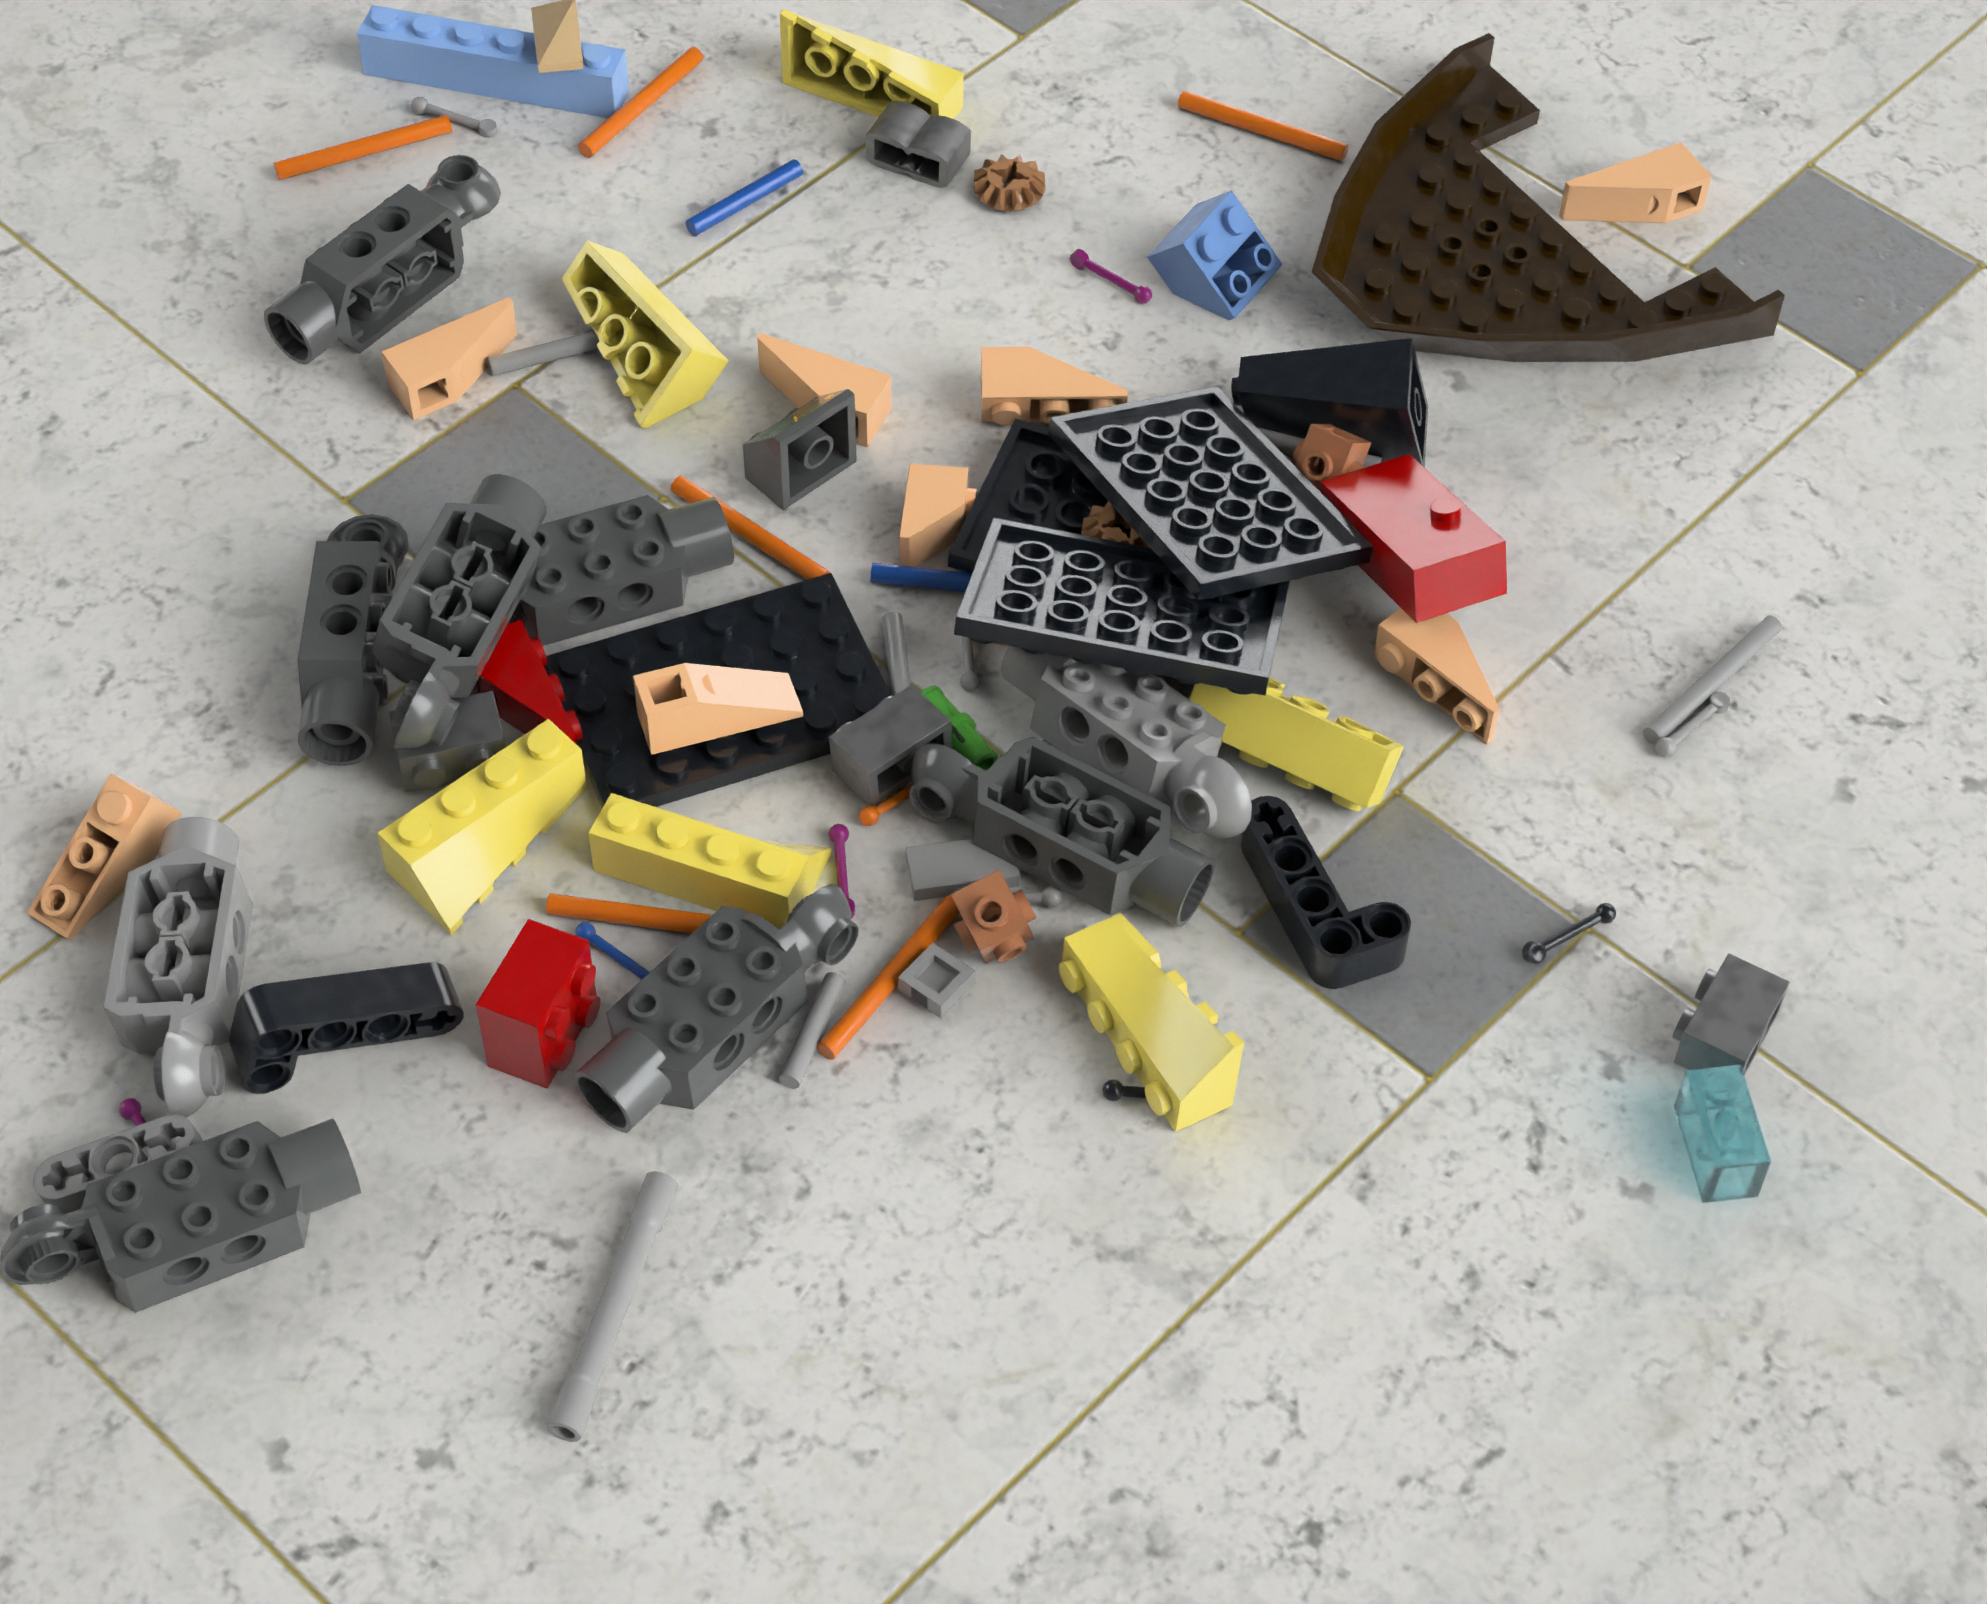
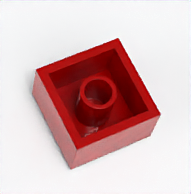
M531 919L526 921L475 1004L488 1067L547 1089L558 1070L563 1072L567 1069L574 1055L576 1039L583 1027L590 1028L593 1025L601 1004L600 997L596 994V967L592 965L589 940Z

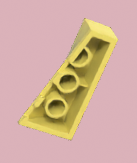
M786 9L780 12L783 84L876 117L881 115L890 101L907 102L918 106L930 116L940 115L952 119L963 108V72L808 19Z
M590 241L585 242L562 277V281L585 324L592 326L599 339L596 345L603 358L611 361L619 377L615 381L622 394L630 397L636 409L633 415L639 426L648 428L702 400L729 361L624 253Z
M1269 677L1266 696L1253 693L1241 695L1223 687L1203 683L1195 684L1189 700L1202 706L1206 712L1226 725L1220 746L1224 742L1239 749L1238 756L1242 760L1263 768H1267L1268 764L1274 765L1286 771L1285 779L1306 789H1314V786L1317 785L1333 793L1331 797L1333 802L1350 810L1360 811L1362 807L1367 809L1381 802L1403 750V745L1349 717L1338 716L1336 722L1327 718L1330 710L1326 705L1310 697L1292 695L1291 698L1286 697L1282 694L1285 684L1272 677Z
M547 719L379 831L377 834L386 872L452 935L462 925V916L475 902L481 904L494 890L493 882L509 865L515 867L527 854L526 846L538 833L545 834L586 790L581 748L553 722Z
M613 793L608 797L588 832L593 870L595 872L717 911L722 906L741 908L761 916L778 929L786 924L789 914L797 903L812 894L832 855V848L757 840Z
M1121 913L1064 938L1059 973L1065 987L1071 993H1078L1087 1006V1013L1094 1028L1099 1033L1105 1032L1114 1044L1116 1055L1122 1068L1128 1074L1134 1073L1142 1086L1145 1087L1146 1099L1155 1114L1158 1116L1164 1115L1174 1131L1177 1132L1233 1105L1244 1042L1234 1031L1223 1035L1213 1025L1218 1022V1014L1205 1001L1196 1006L1192 1003L1187 993L1186 981L1176 970L1166 974L1161 970L1158 951Z

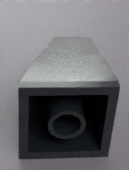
M1412 338L1240 358L1239 377H1233L1231 381L1232 399L1236 406H1242L1243 413L1256 427L1305 439L1311 424H1331L1371 442L1367 454L1382 457V462L1410 454L1425 468L1428 402Z

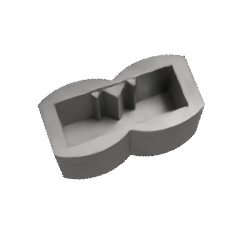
M890 101L866 134V158L871 163L887 171L907 173L917 181L935 187H947L970 155L971 130L967 126L946 116H930L918 106L907 102Z

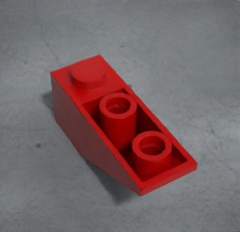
M522 620L507 624L475 684L478 694L493 691L499 718L522 733H528L549 719L576 744L577 740L583 739L580 723L573 710L565 712L561 704L565 701V696L556 673L547 675L544 668L548 665L547 658L539 637L530 639Z

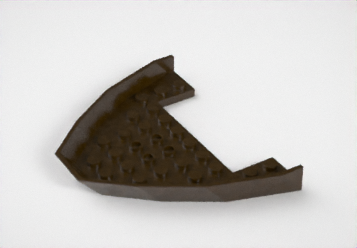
M1490 33L1454 48L1375 122L1334 195L1312 268V273L1368 329L1387 341L1412 338L1414 349L1419 352L1509 362H1637L1774 336L1785 294L1778 289L1754 302L1716 267L1646 302L1638 297L1480 152V150L1538 124L1540 109L1490 66L1495 39Z

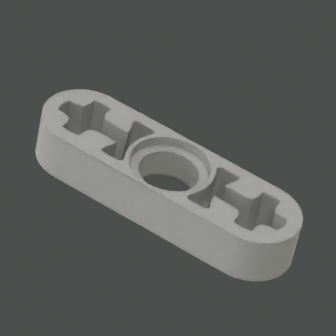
M178 1114L166 1115L49 1157L37 1168L33 1178V1186L46 1204L58 1206L62 1213L72 1212L82 1207L88 1184L111 1176L105 1173V1169L109 1160L115 1155L124 1152L132 1153L131 1163L125 1169L127 1170L202 1142L203 1139L186 1117ZM180 1136L181 1138L176 1141L177 1148L167 1152L171 1148V1139ZM146 1146L150 1148L146 1150L147 1154L150 1156L149 1160L145 1153L142 1151V1149ZM88 1167L90 1168L92 1174L95 1176L94 1180H88V1178L92 1177L90 1172L88 1171ZM70 1175L71 1177L66 1179V1188L57 1191L56 1189L62 1185V1178Z

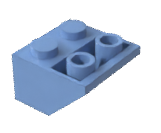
M1232 190L1195 204L1147 256L1174 295L1227 320L1236 318L1283 265Z

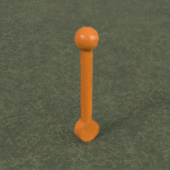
M912 784L874 807H863L858 814L860 822L865 826L875 825L881 814L910 798L909 791Z

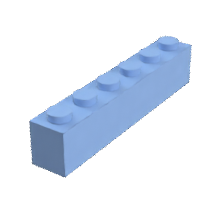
M375 5L371 6L357 32L364 75L609 118L620 109L629 93L625 49L581 42L584 69L539 73L534 33Z

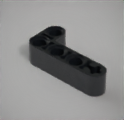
M1261 796L1251 801V821L1242 833V853L1312 980L1324 988L1338 989L1392 972L1399 968L1405 958L1411 927L1410 916L1405 909L1395 903L1379 902L1348 911L1289 805L1280 798L1273 796Z
M437 962L273 982L255 986L240 996L229 1035V1044L244 1088L254 1094H266L284 1087L291 1080L297 1058L300 1055L443 1035L455 1029L464 1018V1011L448 970L444 965Z

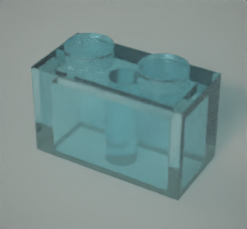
M1741 1065L1686 1070L1674 1104V1110L1702 1203L1758 1197L1771 1164V1159Z

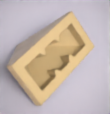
M561 0L532 7L531 13L538 72L546 73L584 69L576 0Z

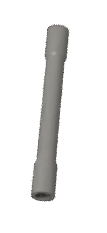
M652 1171L646 1174L629 1217L630 1224L572 1371L563 1383L546 1426L548 1432L559 1439L569 1442H576L581 1439L598 1395L599 1381L656 1235L663 1228L678 1189L677 1181L665 1173Z

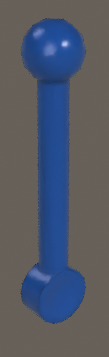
M583 922L577 925L574 933L575 936L589 940V943L641 980L650 973L598 936L592 924Z

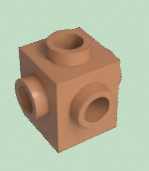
M1311 424L1306 438L1299 442L1293 453L1292 463L1321 492V481L1365 468L1366 466L1363 463L1371 442L1331 424Z
M1000 869L951 894L963 920L955 923L954 926L968 953L979 949L986 964L994 959L1001 963L1017 957L1026 950L1027 946L1025 943L1034 939L1028 923L1036 919L1035 913L1022 889L1012 894Z

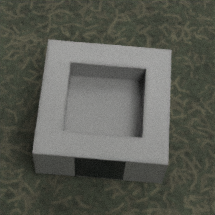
M932 943L898 977V990L939 1018H942L975 984L976 971L935 943Z

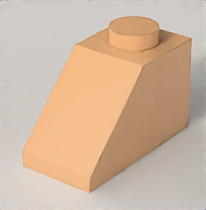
M910 463L899 536L901 566L917 567L954 543L977 497V488H968L969 468Z

